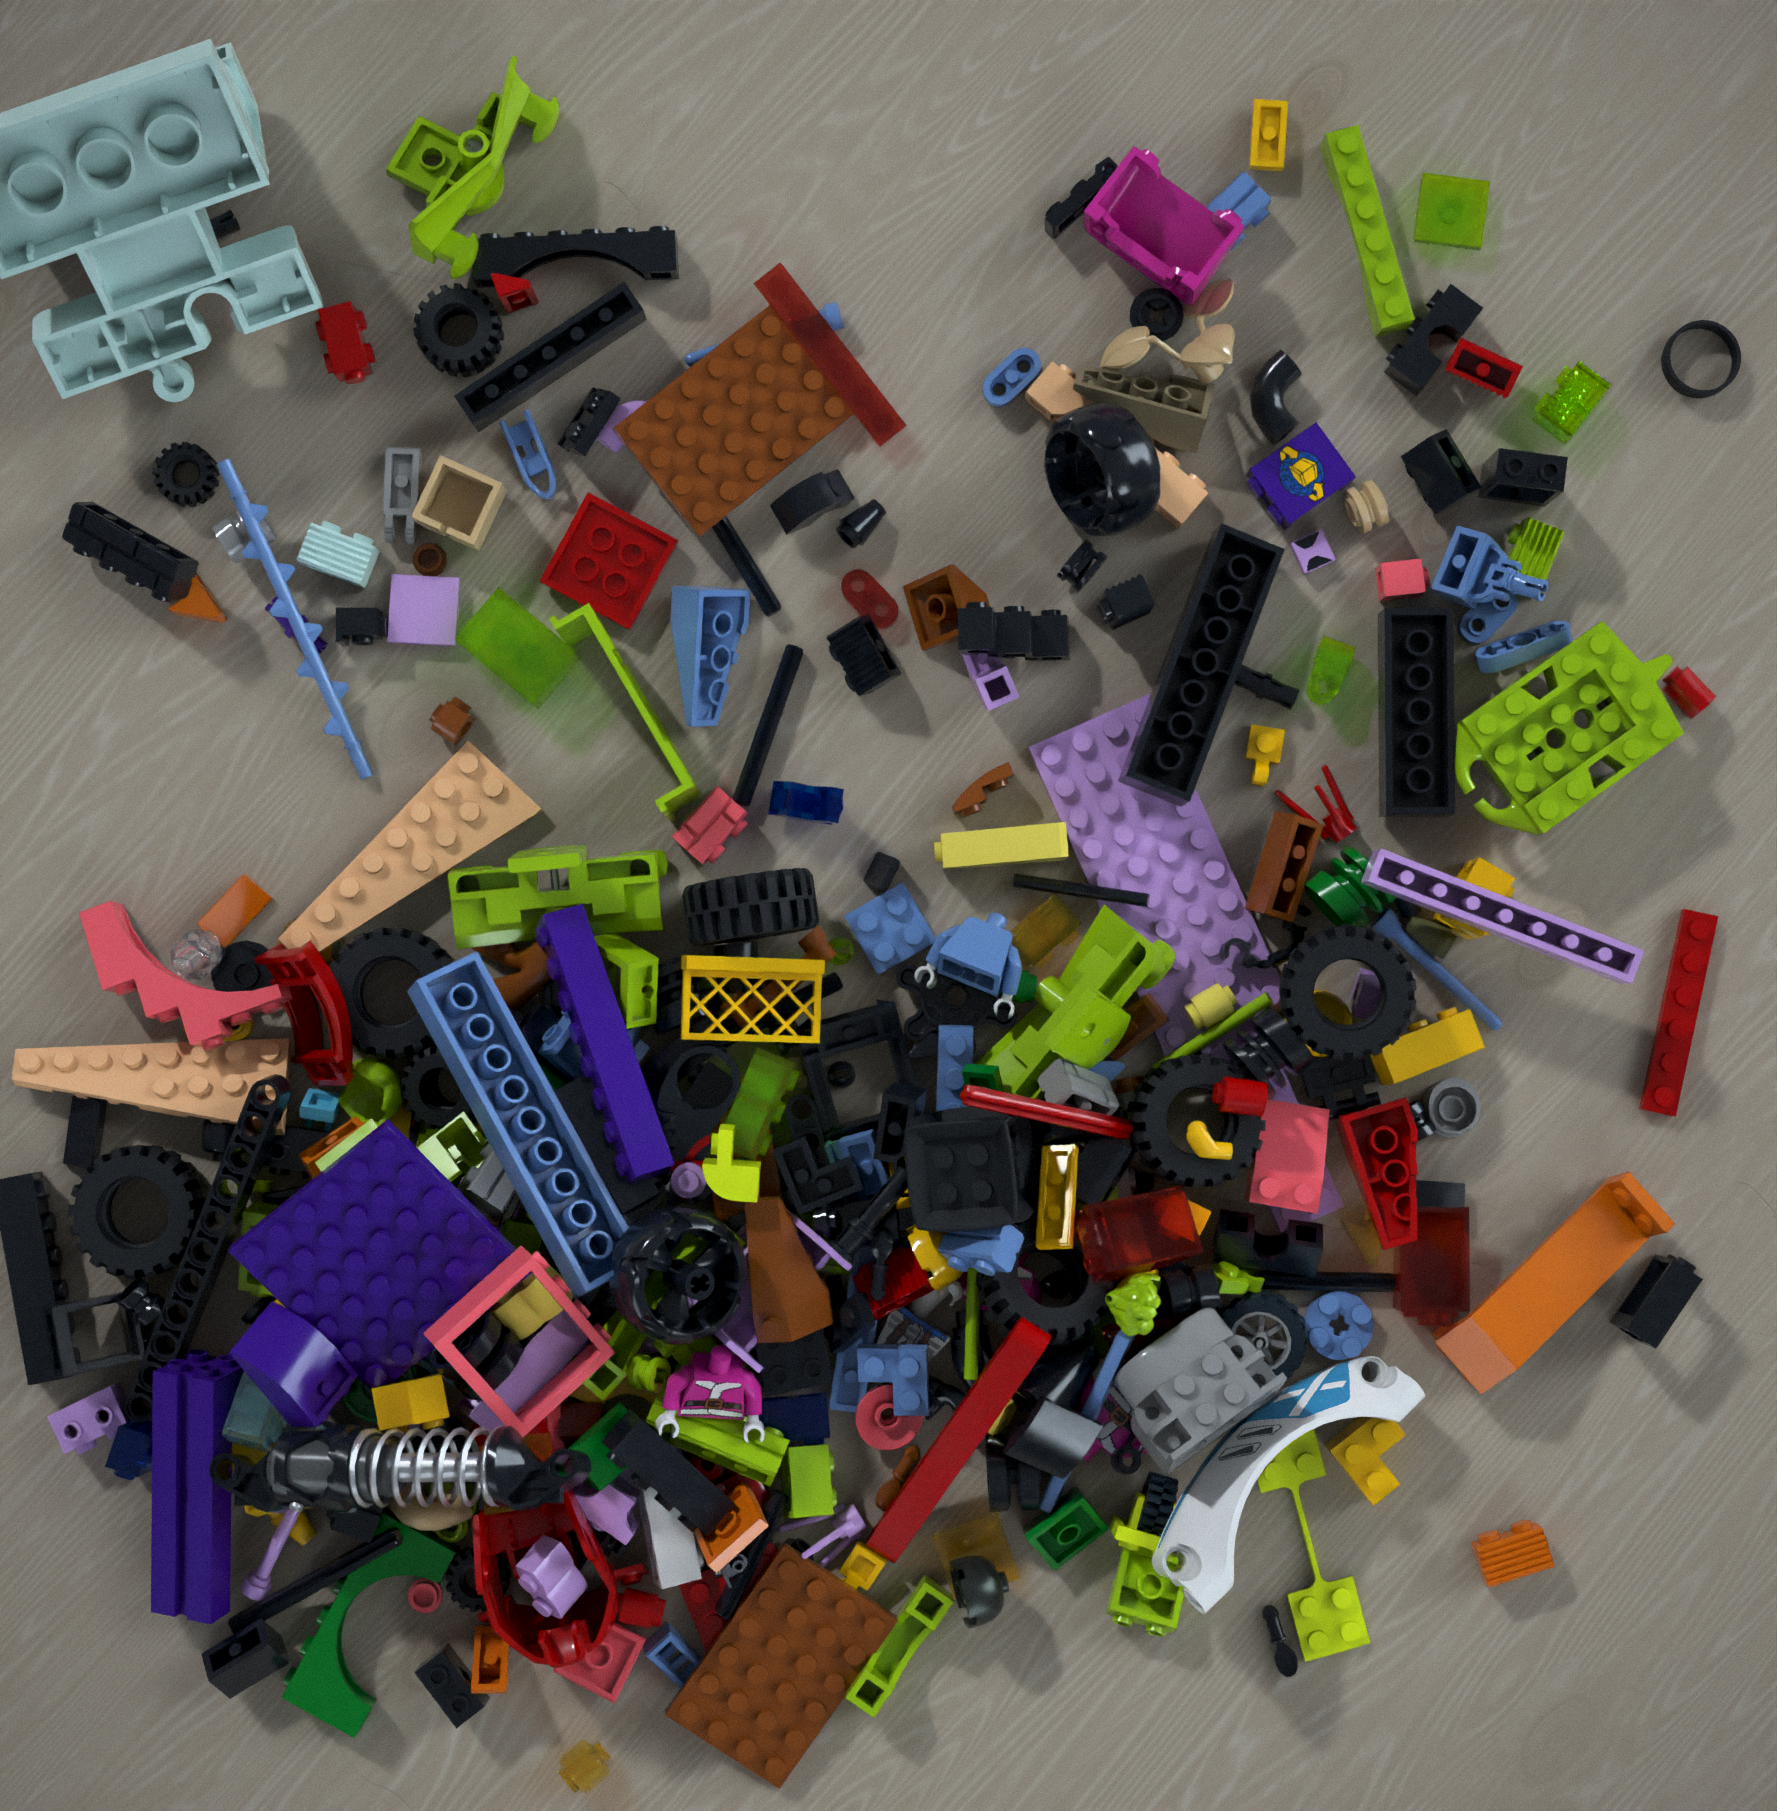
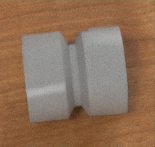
M236 511V519L227 517L212 526V529L227 554L237 564L245 559L242 551L251 541V538L239 511ZM264 517L260 526L269 544L276 540L277 536Z

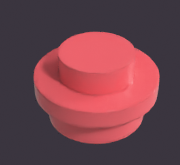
M426 1578L417 1579L408 1590V1601L411 1607L421 1613L434 1611L440 1605L443 1598L441 1585Z

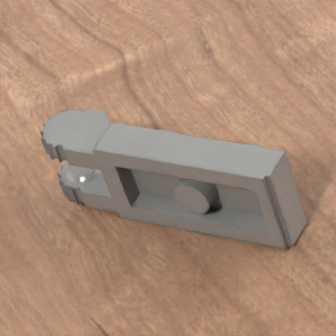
M386 447L383 499L386 543L395 542L397 533L395 517H406L407 544H415L417 523L411 516L420 499L422 450L420 448Z

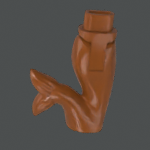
M537 941L522 949L515 948L514 942L472 948L489 959L500 961L503 965L522 969L520 972L493 979L508 1009L520 1010L551 980L546 964L549 959L545 947L541 948Z

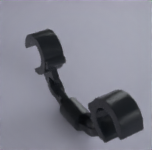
M1298 905L1296 913L1304 917L1312 914L1309 908L1304 905ZM1283 921L1282 928L1290 932L1292 944L1286 950L1282 948L1268 955V960L1257 961L1250 954L1251 943H1246L1241 938L1230 939L1222 944L1220 948L1221 960L1229 957V948L1231 945L1238 947L1241 953L1237 966L1243 965L1246 968L1255 966L1260 969L1275 968L1289 960L1290 953L1295 947L1298 948V944L1303 941L1304 931H1307V928L1297 926L1294 922Z

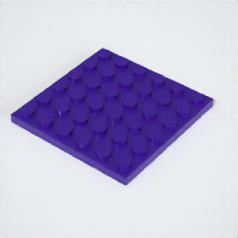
M387 1119L231 1244L228 1252L287 1309L299 1315L319 1330L358 1374L357 1377L371 1390L374 1387L391 1384L436 1349L423 1333L510 1256L516 1248ZM529 1272V1273H528L524 1278H522L515 1286H517L520 1282H522L524 1279H526V1278H527L529 1275H531L532 1273Z

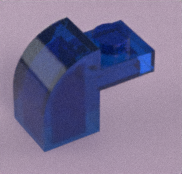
M773 781L768 815L818 824L832 825V823H839V817L844 805V789L810 786L792 781Z

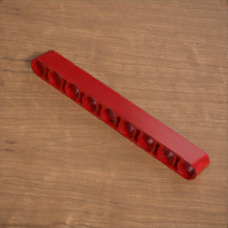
M1021 1316L873 1528L865 1542L867 1547L893 1564L899 1559L1041 1357L1052 1335Z

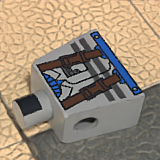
M905 1305L887 1315L875 1344L928 1345L929 1363L951 1338L948 1333L926 1318L919 1317ZM880 1382V1383H882V1384H888V1383H893V1382Z

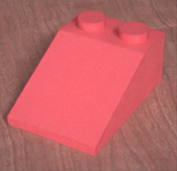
M1267 1099L1265 1112L1261 1117V1120H1266L1265 1131H1260L1259 1139L1263 1143L1260 1151L1254 1150L1251 1155L1254 1161L1249 1166L1244 1200L1318 1214L1324 1177L1329 1109Z

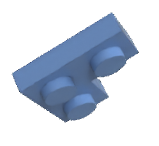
M859 1344L857 1347L858 1382H893L894 1416H929L928 1345Z

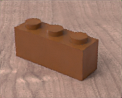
M1274 812L1245 909L1274 919L1294 922L1324 824L1296 814Z

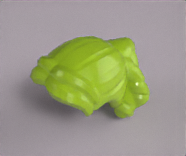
M1153 1272L1131 1274L1120 1281L1117 1288L1106 1295L1105 1302L1111 1313L1115 1316L1117 1325L1120 1326L1121 1331L1125 1335H1146L1153 1329L1154 1322L1152 1318L1157 1315L1156 1308L1161 1303L1160 1297L1157 1295L1161 1286L1159 1275Z

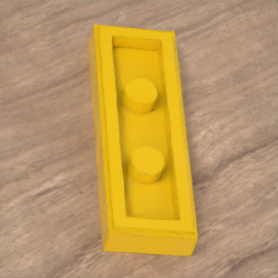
M1075 1144L1042 1146L1035 1243L1039 1250L1073 1249L1079 1148Z

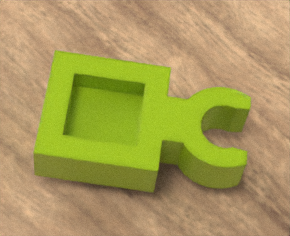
M1229 1262L1210 1264L1217 1279L1219 1293L1245 1294L1246 1291L1255 1293L1261 1291L1265 1279L1253 1277L1254 1269L1243 1267L1239 1270L1237 1266Z

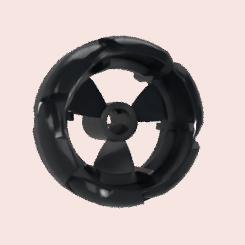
M1092 403L1067 412L1052 425L1045 440V474L1052 496L1067 520L1074 527L1091 536H1115L1139 526L1154 512L1160 498V463L1150 436L1130 411L1114 403Z
M670 1206L655 1210L648 1217H641L623 1233L613 1252L612 1266L614 1276L609 1278V1284L616 1307L629 1325L641 1334L658 1342L684 1345L693 1343V1340L712 1336L731 1320L741 1304L739 1292L746 1283L747 1265L739 1241L720 1219L695 1208ZM681 1233L693 1234L698 1240L706 1242L708 1248L693 1263H690L683 1259L672 1260L665 1241L667 1239L675 1240L680 1237ZM647 1268L663 1272V1281L669 1288L660 1300L656 1310L649 1306L645 1296V1278L649 1277L650 1272ZM685 1296L698 1300L689 1310Z

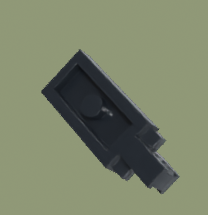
M1110 157L1096 164L1095 174L1087 181L1085 179L1080 180L1072 188L1071 195L1064 202L1058 201L1048 209L1045 214V232L1052 239H1056L1084 214L1086 207L1116 170L1118 165Z

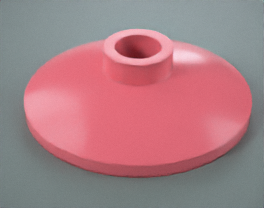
M893 1383L879 1385L867 1392L859 1402L855 1414V1424L859 1435L868 1445L879 1450H895L905 1446L917 1435L923 1421V1416H894ZM887 1408L892 1409L889 1416H881L883 1410Z

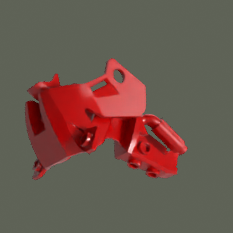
M544 1418L523 1437L531 1451L543 1462L555 1452ZM475 1423L473 1426V1431L477 1428H480V1426ZM484 1434L477 1435L474 1438L480 1452L483 1451L486 1438L488 1437ZM572 1489L564 1492V1503H544L539 1508L530 1511H516L509 1507L494 1506L479 1510L472 1516L476 1591L478 1595L483 1596L487 1611L477 1614L478 1620L486 1624L489 1623L490 1627L507 1644L536 1664L560 1668L583 1660L586 1651L589 1653L598 1647L612 1628L618 1611L616 1582L622 1581L623 1586L633 1585L643 1580L642 1575L650 1573L649 1567L644 1563L615 1570L612 1563H607L604 1552ZM575 1531L587 1559L594 1564L603 1580L602 1585L598 1589L583 1593L561 1619L552 1615L545 1617L532 1606L518 1604L512 1595L503 1597L496 1555L507 1552L513 1575L519 1579L516 1565L540 1537L546 1535L560 1541L565 1546L573 1559L574 1565L579 1570L573 1542L567 1534L568 1532Z

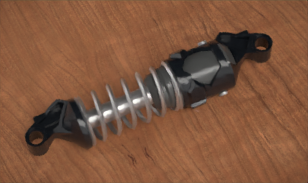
M342 1424L330 1425L326 1429L309 1427L308 1429L284 1431L271 1450L257 1464H254L245 1455L218 1454L210 1463L209 1473L212 1481L234 1494V1506H253L258 1510L270 1513H284L289 1509L295 1512H301L303 1509H324L327 1512L355 1513L360 1511L361 1508L372 1506L374 1502L380 1508L387 1506L392 1497L395 1498L398 1505L404 1508L411 1503L414 1495H416L418 1502L426 1508L432 1504L437 1494L440 1502L447 1508L453 1505L458 1494H460L464 1504L471 1507L477 1502L481 1492L484 1501L490 1507H509L516 1511H530L539 1508L544 1503H564V1492L584 1481L589 1476L592 1466L591 1460L586 1453L565 1448L556 1450L543 1462L531 1451L519 1432L512 1426H499L492 1431L485 1427L475 1429L472 1434L462 1427L453 1429L450 1434L439 1427L432 1429L428 1434L419 1428L411 1429L406 1434L394 1428L387 1430L383 1435L382 1432L374 1428L365 1429L359 1425ZM461 1434L467 1440L461 1453H458L452 1438ZM484 1434L488 1437L486 1438L483 1451L480 1452L474 1438L477 1435ZM396 1435V1436L400 1437L401 1440L399 1441V1440H397V1439H387V1438ZM415 1435L423 1438L417 1453H414L412 1444L409 1441V1438ZM441 1435L445 1438L439 1453H436L433 1442L430 1439L432 1436ZM426 1446H428L430 1453H424ZM448 1446L450 1447L451 1453H446ZM470 1446L472 1447L473 1452H468ZM572 1457L575 1466L572 1473L568 1475L565 1471V1463L568 1458ZM233 1463L235 1471L232 1477H230L229 1468ZM411 1482L408 1496L403 1501L400 1493L407 1483ZM420 1482H432L431 1492L426 1501L421 1493ZM442 1482H454L452 1495L449 1500L445 1498ZM465 1482H476L471 1500L467 1497Z

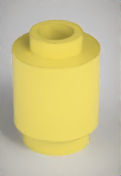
M1216 983L1190 998V1003L1183 1007L1197 1030L1202 1027L1207 1029L1234 1013L1233 1005L1237 1004V1000L1228 985L1222 988L1219 983Z

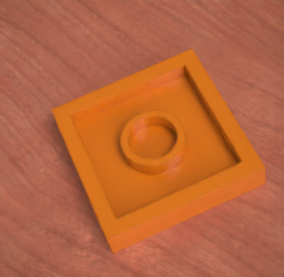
M743 1480L726 1495L735 1505L710 1534L706 1536L699 1528H696L694 1531L707 1565L716 1573L769 1526L752 1488Z

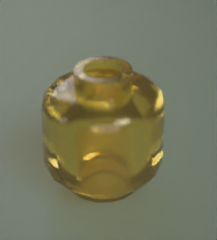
M580 1740L561 1756L559 1760L561 1769L557 1772L574 1793L578 1790L582 1793H589L609 1775V1767L606 1761L610 1759V1756L598 1741L592 1746L588 1741Z

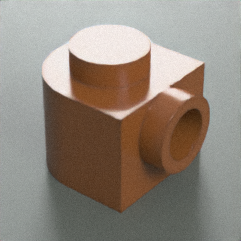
M454 696L451 702L447 700L445 705L440 704L434 710L430 717V721L433 722L431 730L451 744L457 745L477 718L468 713L472 707Z

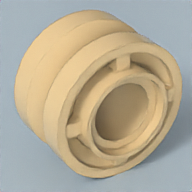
M1369 479L1362 482L1360 491L1355 487L1344 490V505L1347 515L1353 526L1361 534L1371 531L1373 522L1378 527L1389 523L1386 500L1374 481Z

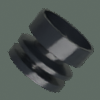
M682 956L658 965L657 999H660L662 1005L657 1007L656 1024H653L657 1035L681 1027ZM691 977V992L701 1001L714 987L700 990L697 983L706 978ZM716 992L704 1006L710 1013L721 1010L719 1006L722 1003ZM690 998V1010H691L692 1008H694V1007L696 1006V1004H695V1003L692 1001V999ZM699 1009L690 1017V1023L706 1015Z
M1268 1006L1251 1020V1025L1257 1034L1254 1039L1240 1029L1236 1032V1035L1243 1048L1231 1038L1223 1043V1047L1229 1055L1233 1067H1239L1245 1072V1079L1267 1083V1099L1269 1100L1276 1094L1269 1079L1282 1089L1287 1085L1280 1071L1282 1068H1285L1297 1077L1312 1065L1315 1060L1308 1047L1297 1037L1298 1034L1293 1028H1290L1289 1024L1279 1013Z

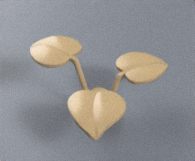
M1229 278L1209 283L1192 306L1184 304L1183 312L1185 316L1189 319L1197 317V324L1201 335L1185 346L1181 354L1156 336H1149L1150 330L1147 326H1137L1122 332L1113 339L1102 356L1100 368L1121 369L1133 365L1146 355L1150 344H1155L1182 363L1185 369L1192 368L1201 383H1210L1216 380L1224 370L1222 364H1232L1235 332L1230 324L1224 323L1206 329L1204 320L1206 316L1219 314L1227 306L1233 294L1234 282Z

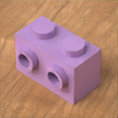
M119 1382L47 1416L64 1454L74 1449L77 1455L82 1454L97 1446L95 1439L106 1434L108 1439L111 1440L128 1431L126 1424L132 1422V1420L125 1413L126 1397Z

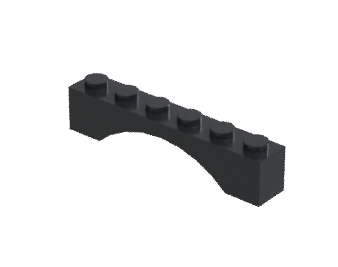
M653 226L649 228V231L638 232L634 228L622 227L617 228L615 233H602L599 229H585L581 231V234L569 235L567 231L554 230L549 231L546 236H534V233L517 232L514 233V237H500L499 234L485 233L481 234L480 238H478L477 257L472 265V277L477 288L495 287L490 273L521 278L541 265L573 257L599 258L614 262L633 271L645 281L679 279L678 239L675 230H669V227Z

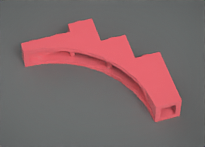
M108 901L79 912L102 990L115 992L118 996L138 990L146 1018L157 1019L160 1023L173 1021L181 1015L190 1045L203 1047L204 1050L224 1045L223 1039L234 1036L231 1025L236 1026L252 1020V1014L263 1011V1014L277 1012L284 1008L283 1003L293 1000L290 988L280 984L252 991L223 992L210 990L186 981L166 968L146 948L134 930L123 904Z

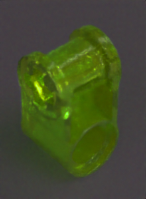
M1327 636L1322 637L1313 661L1314 666L1306 685V694L1311 702L1318 705L1328 704L1338 694L1356 650L1355 646ZM1322 680L1327 682L1326 688L1328 690L1325 694L1319 692V683Z

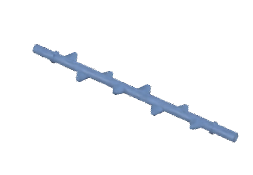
M231 460L221 461L217 465L231 494L230 499L234 500L251 538L242 554L244 558L261 560L278 597L269 612L271 616L288 619L305 656V660L296 672L301 677L315 678L332 715L323 730L325 734L342 737L345 743L344 749L348 750L361 780L374 774L361 748V740L357 739L340 702L348 691L349 686L347 683L330 680L314 645V641L323 629L320 624L304 623L286 583L295 572V568L291 564L277 563L260 526L261 521L269 510L266 505L250 504L246 495L248 492L243 489Z

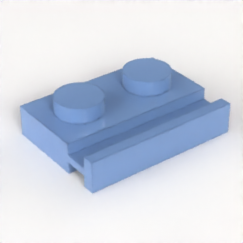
M873 1129L844 1136L839 1140L826 1141L824 1146L830 1163L851 1154L853 1155L865 1184L864 1189L847 1195L854 1197L855 1201L868 1200V1195L877 1193L890 1178L885 1161L873 1159L876 1135Z

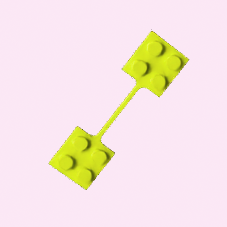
M1314 1429L1304 1433L1282 1449L1264 1468L1257 1479L1260 1493L1283 1487L1289 1488L1292 1491L1314 1575V1582L1310 1587L1287 1594L1304 1662L1370 1644L1353 1576L1333 1581H1325L1320 1576L1300 1500L1299 1487L1304 1481L1326 1475Z

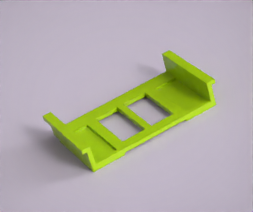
M589 603L558 620L555 614L549 617L553 627L569 647L593 633L597 637L682 784L654 800L661 813L670 822L676 820L674 813L699 799L701 793L628 665H622L624 660L599 617Z

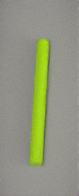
M1267 992L1261 994L1154 1063L1152 1068L1159 1067L1161 1062L1171 1058L1194 1055L1272 1005V998Z
M970 1267L967 1271L964 1379L977 1380L980 1303L977 1294L980 1292V1287L976 1285V1274L979 1271Z

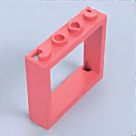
M520 1246L423 1334L505 1426L515 1428L523 1438L613 1356L615 1351L607 1343L611 1336L598 1322L592 1326L587 1320L591 1315L589 1310L578 1299L572 1302L566 1294L570 1291V1288L557 1274L551 1278L545 1271L550 1265L539 1252L536 1251L531 1255L523 1246ZM531 1272L591 1341V1344L514 1414L451 1342Z

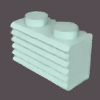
M322 521L321 526L311 523L297 556V561L305 567L365 589L380 552L375 546H372L374 540L358 533H354L353 538L340 534L342 528L327 521Z

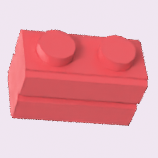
M716 786L671 837L703 866L707 861L714 864L726 850L722 846L723 843L730 836L736 839L748 826L749 823L745 819L749 814L722 789Z

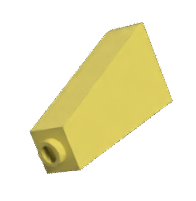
M1066 822L940 834V842H934L935 863L942 862V870L1065 861L1069 857Z

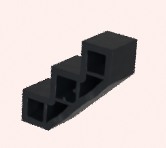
M986 602L966 603V608H958V650L962 655L988 653V657L1006 659L1025 657V660L1029 661L1070 660L1069 618L1067 615H1061V610H1042L1041 616H1032L1030 611H1025L1024 606L1004 607V612H995L993 607H987Z

